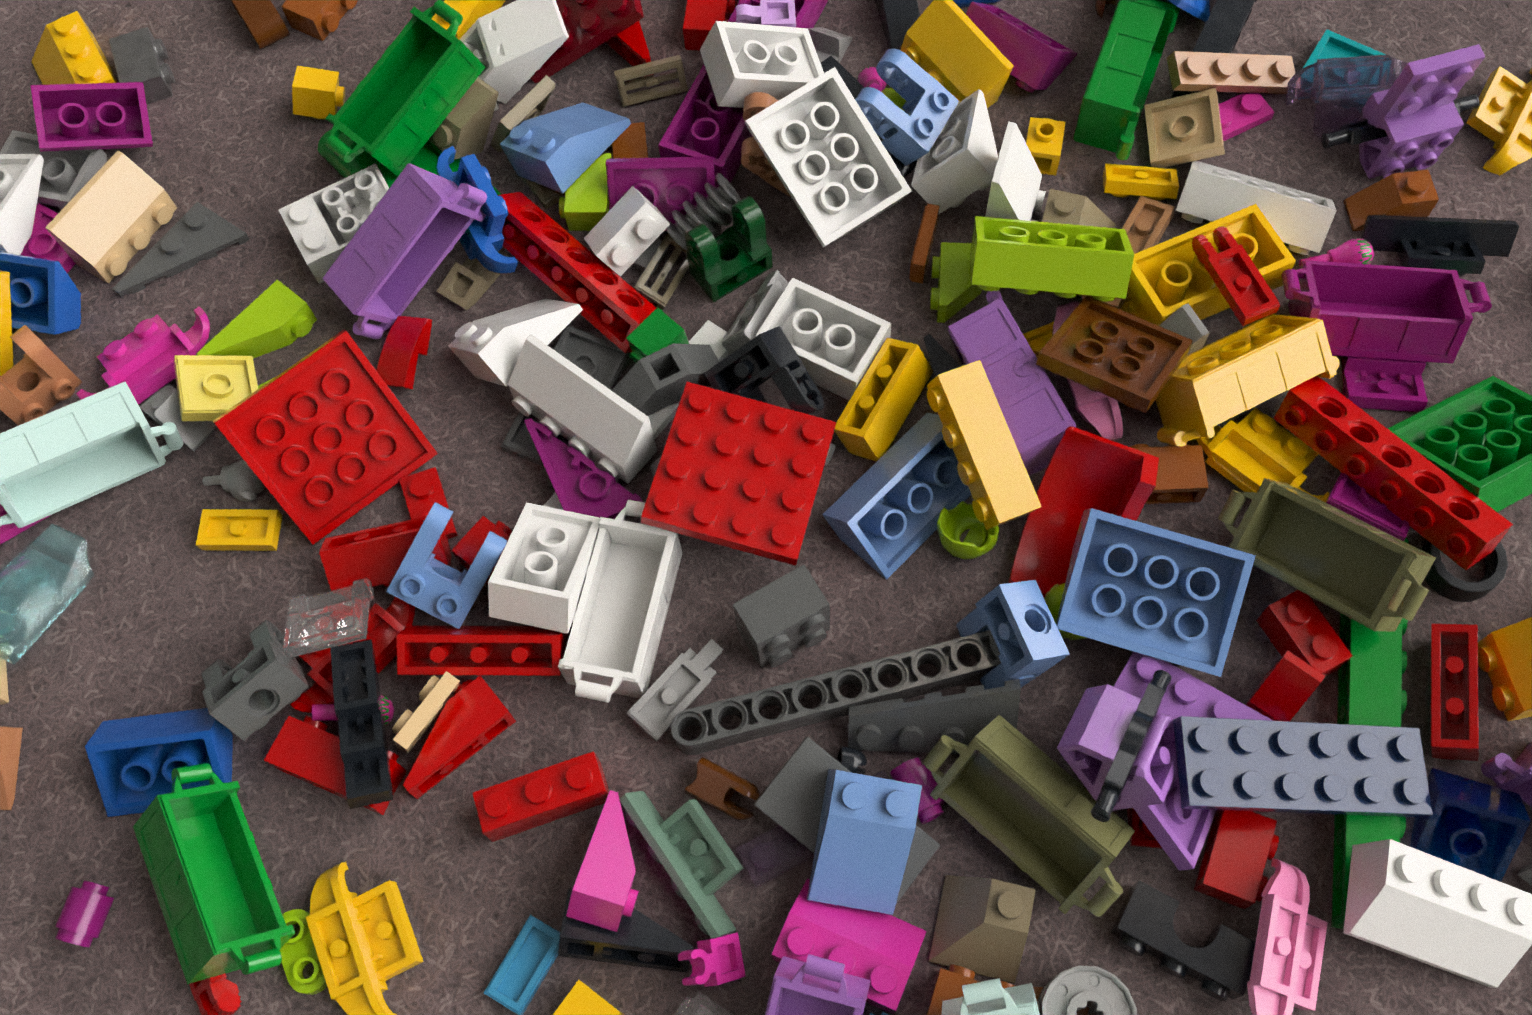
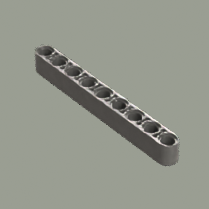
M988 630L687 709L674 717L671 724V733L680 751L688 755H697L849 715L850 706L899 698L905 700L980 680L984 675L1001 664L998 657L1000 653L996 648L997 645L991 631ZM968 653L976 658L978 664L973 667L963 666L957 657ZM923 664H932L938 669L939 674L934 677H926L919 672L918 667ZM884 674H892L899 679L900 683L893 688H888L880 684L878 679ZM846 684H853L860 689L861 693L855 698H846L840 694L839 689ZM807 694L816 695L822 701L814 709L804 708L799 702ZM767 705H776L782 710L781 714L775 719L763 718L760 712ZM728 715H736L742 719L739 727L734 730H726L720 724ZM690 725L699 726L702 732L697 739L687 741L681 738V733L686 727Z

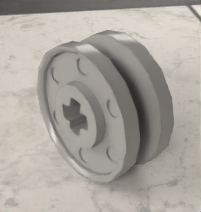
M1078 965L1059 973L1041 990L1037 1000L1040 1015H1077V1011L1085 1007L1089 1008L1088 1015H1137V1007L1129 989L1114 974L1097 966Z

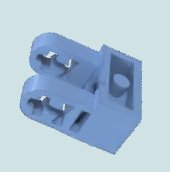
M888 49L877 64L876 70L878 75L906 100L902 107L904 111L881 91L872 87L863 88L855 100L874 131L883 139L881 142L884 147L907 166L929 153L959 100L903 51Z
M435 502L386 592L460 629L508 540L490 531L468 571L460 572L435 559V554L432 552L446 528L453 511Z
M1036 580L999 584L975 604L977 608L956 625L961 637L990 630L999 649L1000 655L998 657L1001 664L980 679L984 689L1005 686L1004 681L1020 679V686L1022 688L1070 654Z

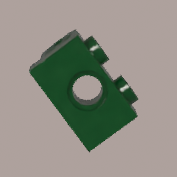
M750 196L731 206L732 226L727 228L717 238H714L710 230L703 223L685 232L690 274L713 303L773 267L772 249L766 242L765 219L758 204ZM727 258H732V259H733V260H730V261H724V259H727Z

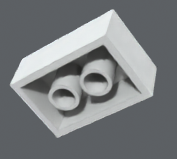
M792 278L756 336L780 326L814 384L850 400L886 338L891 337L892 323Z

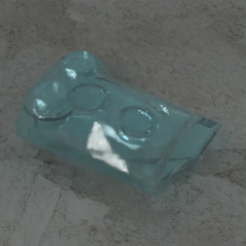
M51 524L0 570V658L15 665L88 585L94 573L88 560L87 541L83 537L55 524Z

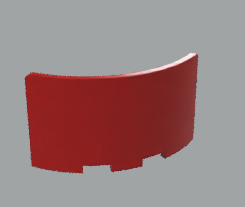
M1067 427L1048 463L1036 492L1042 507L1027 515L1014 556L1009 583L1036 580L1044 598L1046 593L1055 584H1064L1084 510L1093 508L1137 521L1146 501L1156 487L1159 458L1076 427Z

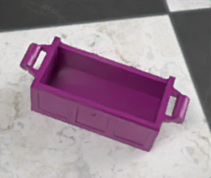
M1302 260L1300 269H1287L1281 274L1286 298L1289 299L1290 316L1323 320L1331 354L1337 356L1453 364L1472 323L1473 317L1471 313H1485L1492 307L1485 284L1480 281L1471 282L1460 279L1456 270ZM1465 290H1469L1473 303L1468 302Z

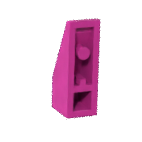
M610 790L572 889L566 916L617 932L622 916L631 917L639 891L631 889L636 869L618 792Z

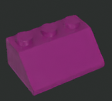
M971 2L966 12L969 19L1014 66L1010 75L1017 78L1015 84L1028 92L1033 93L1035 89L1046 90L1078 54L996 5Z
M143 82L30 85L40 152L153 147Z

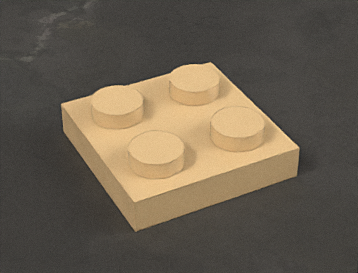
M1216 88L1144 105L1152 167L1166 168L1225 154Z
M447 671L441 679L435 675L431 677L419 693V700L422 701L414 713L407 709L393 726V733L396 734L393 739L395 746L406 754L411 751L442 711L446 702L453 697V693L460 683L457 678Z

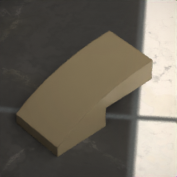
M501 249L498 251L503 256L511 257ZM467 257L463 265L455 262L436 292L467 311L482 297L501 273L489 271L483 267L477 258L470 260Z

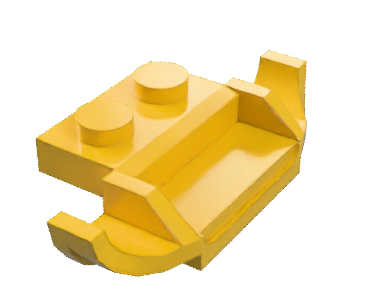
M1501 66L1490 74L1479 96V107L1472 110L1466 122L1495 142L1493 148L1497 151L1483 166L1488 172L1500 176L1532 157V80L1526 84Z
M1256 407L1238 424L1230 420L1223 428L1218 425L1213 427L1215 432L1213 437L1196 438L1198 444L1202 445V450L1208 456L1205 462L1244 492L1257 493L1264 478L1287 483L1323 502H1326L1330 494L1326 492L1324 495H1312L1300 487L1307 479L1303 472L1318 456V453Z
M342 862L326 870L318 877L310 898V915L305 917L331 1000H336L348 1015H397L389 1009L382 992L388 990L386 981L424 962L397 882L389 880L357 896V893L348 891L345 871L349 869L347 863Z

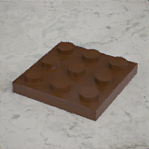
M1085 296L1040 350L1036 365L1051 371L1055 375L1063 376L1086 386L1091 391L1102 393L1122 402L1130 408H1136L1146 413L1188 354L1193 340L1089 296Z

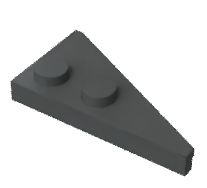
M196 202L112 289L120 297L134 294L145 289V284L164 275L167 278L195 266L199 261L209 260L217 256V251L237 242L240 245L244 244L250 238L246 232L199 202Z

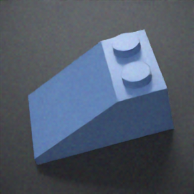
M580 103L523 121L511 130L510 134L500 143V146L518 176L564 193L631 125L629 118L586 103Z
M828 769L807 900L893 915L915 833L922 785Z

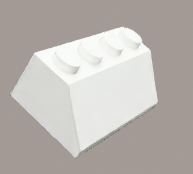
M1192 161L1176 211L1182 212L1181 218L1194 223H1202L1203 219L1215 221L1256 204L1282 242L1289 244L1287 249L1303 255H1309L1310 250L1320 253L1337 211L1332 199L1200 161Z
M530 334L526 338L508 382L509 389L514 398L512 404L523 415L529 417L532 414L541 420L540 423L550 429L555 437L560 434L569 441V446H573L586 457L589 455L596 460L600 470L608 472L614 478L619 477L628 484L657 452L649 417L534 335Z
M1391 839L1356 844L1352 846L1343 933L1484 986L1497 988L1532 945V894Z

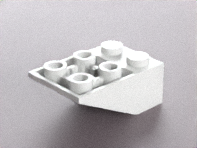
M516 0L478 18L459 40L486 67L478 77L499 92L497 101L506 104L534 73L542 67L550 56L563 45L569 36L556 0Z
M376 164L279 209L306 264L319 284L324 282L322 278L389 189Z

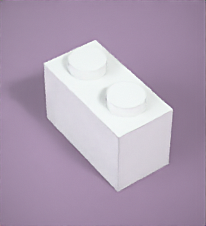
M632 186L584 239L594 254L621 277L670 223L657 207Z

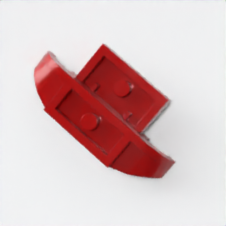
M346 595L293 649L299 657L313 668L307 675L316 683L290 705L301 712L312 713V705L334 704L330 647L372 639L377 673L379 674L397 655L396 634L407 626L412 625L415 606L394 597L393 602L386 610L377 603L370 609L354 595Z

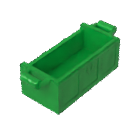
M437 0L432 7L424 12H421L416 7L410 10L413 16L400 34L384 51L385 53L358 84L355 91L336 115L333 116L329 113L325 118L333 124L330 137L326 140L325 145L344 162L350 163L356 156L366 151L396 176H399L486 68L466 45L455 37L458 26L462 23L463 16L442 0ZM435 13L450 24L447 30L431 19ZM342 132L356 143L353 149L338 138Z
M1119 0L1082 99L1073 137L1074 141L1115 152V156L1119 160L1124 161L1129 158L1135 139L1134 133L1168 35L1174 30L1180 11L1179 7L1158 0Z
M209 763L174 768L171 774L173 781L171 793L157 795L134 824L133 829L187 984L241 969L244 975L279 966L282 962L280 949L295 934L293 925L286 926L273 891L270 878H268L255 844V838L252 831H250L237 796V792L240 789L238 781L223 783L212 772ZM209 780L210 785L184 790L181 786L182 784Z

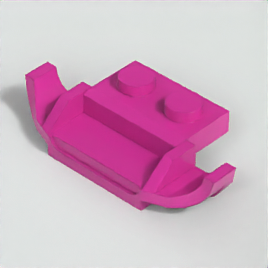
M200 306L193 310L196 315V321L185 333L182 332L176 323L168 327L157 314L151 319L141 321L136 325L134 331L123 339L108 344L103 353L97 356L107 370L101 375L109 385L106 389L126 382L139 405L175 379L174 356L196 355L209 338L210 323L204 310ZM81 389L76 394L81 400L96 393H89Z

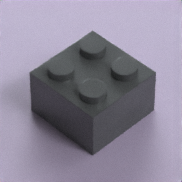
M805 565L796 568L733 604L737 630L760 668L768 664L771 667H777L791 658V651L804 644L807 648L817 645L826 638V631L830 630V604Z

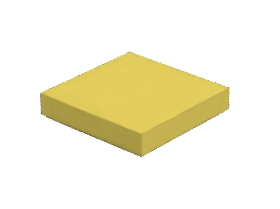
M174 356V369L182 421H213L258 390L253 356Z

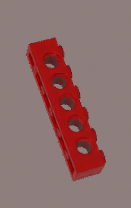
M523 193L501 194L500 196L505 200L508 209V215L502 229V235L505 238L503 247L563 300L579 304L583 309L579 314L625 354L632 352L626 338L656 307Z
M1318 375L1290 389L1274 416L1276 421L1339 471L1348 475V478L1358 486L1366 489V492L1381 504H1385L1387 509L1402 521H1407L1411 528L1464 570L1469 569L1490 554L1513 525Z

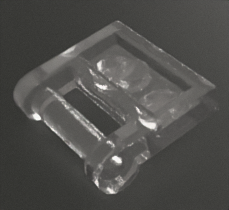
M368 578L355 580L352 586L309 597L305 594L291 597L283 649L290 658L367 639L370 601L374 599V590Z

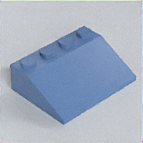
M1093 508L1086 509L1083 512L1073 546L1056 625L1062 631L1221 677L1256 555Z

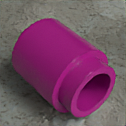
M918 757L900 764L889 773L892 780L922 785L917 820L919 819L921 824L931 822L944 813L941 806L946 801L940 797L935 800L930 796L938 784L931 771L925 765H922Z
M86 880L83 881L81 888L72 886L55 927L59 928L55 939L90 948L93 938H99L115 899L106 896L110 887Z

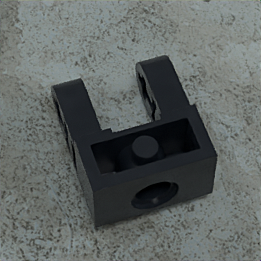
M780 326L757 335L704 373L713 389L765 403L767 402L758 386L772 378L791 410L813 416L824 407L823 398Z

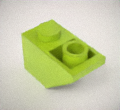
M941 242L939 257H932L931 278L938 279V288H931L930 310H937V323H945L982 292V289L978 288L977 285H971L969 259L971 243Z

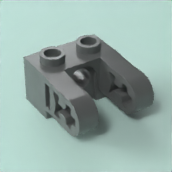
M265 620L249 633L254 649L235 668L232 669L225 661L217 659L201 673L206 687L202 693L209 714L243 741L255 731L262 729L275 714L287 704L295 702L302 692L309 687L288 640L268 620Z

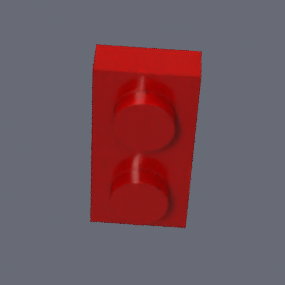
M436 467L399 479L411 520L426 517L435 502L449 509ZM452 516L445 528L448 539L458 536Z

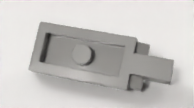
M778 270L768 274L759 290L749 297L722 340V346L730 354L756 337L758 330L789 284Z
M711 639L698 654L691 648L684 654L681 653L626 714L657 742L670 728L674 717L686 710L711 683L712 677L717 672L710 665L724 649Z

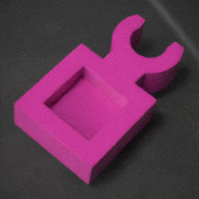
M738 932L697 941L698 949L682 951L678 955L679 961L689 960L692 965L690 977L682 979L684 986L704 984L705 987L716 986L746 977Z

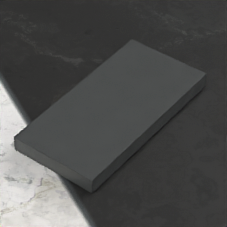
M568 325L564 328L553 350L611 391L617 385L631 358L629 355L631 352L625 354L610 340ZM519 411L501 444V449L507 453L544 466L524 420L532 418L536 423H540L541 420L532 414L527 417ZM559 434L556 437L569 446V441Z
M805 737L753 804L812 853H815L828 769L851 771L809 737ZM917 825L896 904L940 847L938 842Z

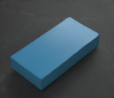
M530 915L485 989L484 994L516 1014L523 1015L558 956L560 932Z

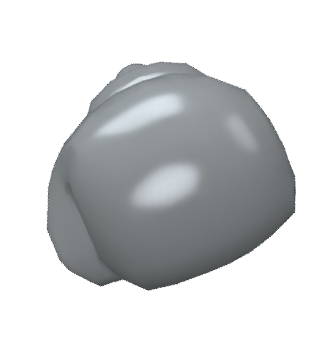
M244 460L222 467L220 475L206 476L202 480L204 486L221 484L224 491L231 493L233 497L242 502L253 501L257 498V494L265 489V485Z

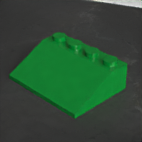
M1494 376L1387 428L1496 512L1532 494V396Z

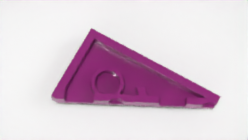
M532 418L524 420L563 510L599 518L615 519L621 510L626 507L628 500L643 502L640 496L636 493H630L618 484L615 478L608 472L599 470L593 461L573 446H567L556 438L553 432L542 423H536Z

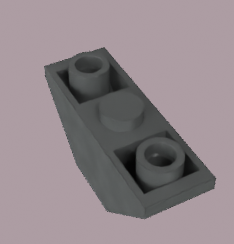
M673 343L640 359L612 391L646 416H649L680 401L686 382L706 387L711 386L704 373L719 363V360L710 345Z

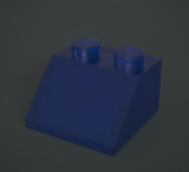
M1431 768L1427 780L1433 815L1415 817L1410 847L1501 882L1531 822L1520 794Z

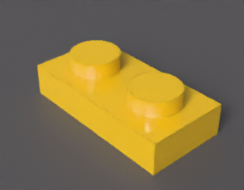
M1105 163L1103 172L1104 193H1110L1116 197H1128L1130 195L1146 196L1152 200L1177 198L1179 190L1177 169Z
M202 509L196 546L201 550L277 551L283 515L278 510Z

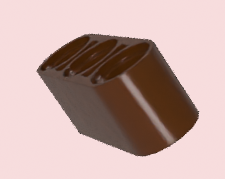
M231 0L250 34L258 43L260 50L290 35L271 0Z

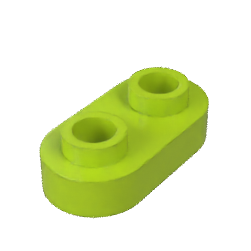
M301 909L289 910L282 914L286 926L298 923L300 932L295 938H290L280 949L282 965L290 986L299 993L307 995L320 993L327 987L305 918L310 913ZM312 963L314 972L311 977L305 979L303 977V969L307 964Z

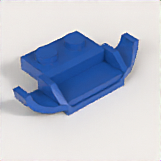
M453 146L445 149L438 157L437 175L455 182L457 186L466 183L483 190L487 194V200L480 208L486 215L482 222L474 219L459 239L470 260L477 258L483 267L489 271L496 273L515 272L518 264L515 256L506 257L498 253L502 249L505 239L502 235V229L508 215V209L503 197L498 196L495 192L487 168L481 167L475 154L461 157L458 171L452 172L449 164L454 162L456 150Z

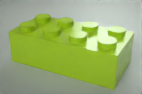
M975 216L969 258L971 285H977L978 288L986 291H997L1000 287L1012 288L1019 293L1028 295L1037 294L1038 291L1053 292L1056 296L1063 298H1073L1078 294L1090 295L1096 300L1106 302L1113 301L1115 298L1126 299L1134 252L1125 229Z

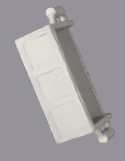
M628 500L626 507L621 510L615 519L599 518V533L592 558L587 568L586 579L577 611L574 614L565 654L558 664V668L567 684L576 686L575 696L609 702L613 693L641 698L648 690L683 552L678 533L646 524L625 521L626 515L641 518L645 506L644 502Z

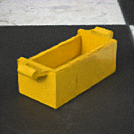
M1272 314L1187 355L1155 399L1164 426L1157 432V439L1162 443L1182 447L1186 445L1187 441L1199 437L1211 438L1215 435L1213 427L1286 390L1317 375L1327 379L1334 377L1337 374L1336 370L1339 368L1340 362L1337 357L1331 354L1323 320Z

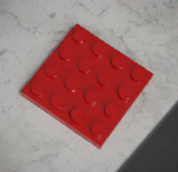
M345 329L213 420L214 424L312 545L399 483L400 478L410 475L438 454Z
M686 382L641 515V523L796 566L836 422Z

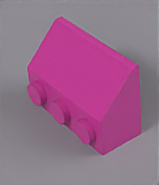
M807 878L771 954L773 960L780 963L782 957L785 956L806 962L808 954L843 963L845 964L843 973L871 980L866 1002L894 1015L926 931L889 914L807 900L810 879Z

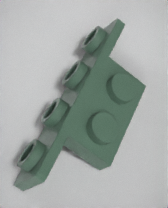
M629 792L620 797V802L625 808L627 820L633 827L639 829L648 843L647 847L650 855L655 861L663 865L671 877V885L679 897L687 901L695 913V921L700 930L710 936L711 939L736 931V927L713 894L744 868L696 799L688 800L664 821L645 792Z

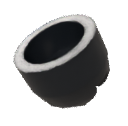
M843 746L839 748L837 761L852 773L864 775L866 770L858 766L867 765L865 755L854 748Z

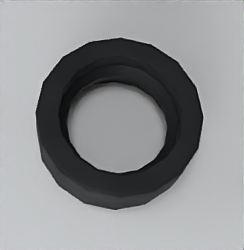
M1428 541L1422 548V551L1436 557L1425 577L1427 584L1440 596L1453 601L1471 602L1484 597L1504 579L1508 567L1506 550L1501 542H1499L1495 549L1483 558L1486 565L1484 577L1478 582H1465L1455 578L1446 570L1441 561L1440 550Z

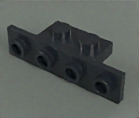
M1368 215L1361 238L1367 240L1373 246V251L1397 252L1403 267L1456 270L1459 276H1463L1465 274H1481L1486 262L1483 256L1509 257L1519 225L1516 221Z

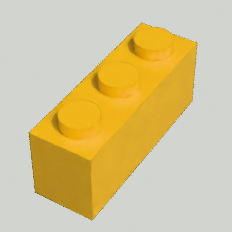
M886 338L836 422L834 432L848 452L873 461H878L887 452L933 373L918 344Z

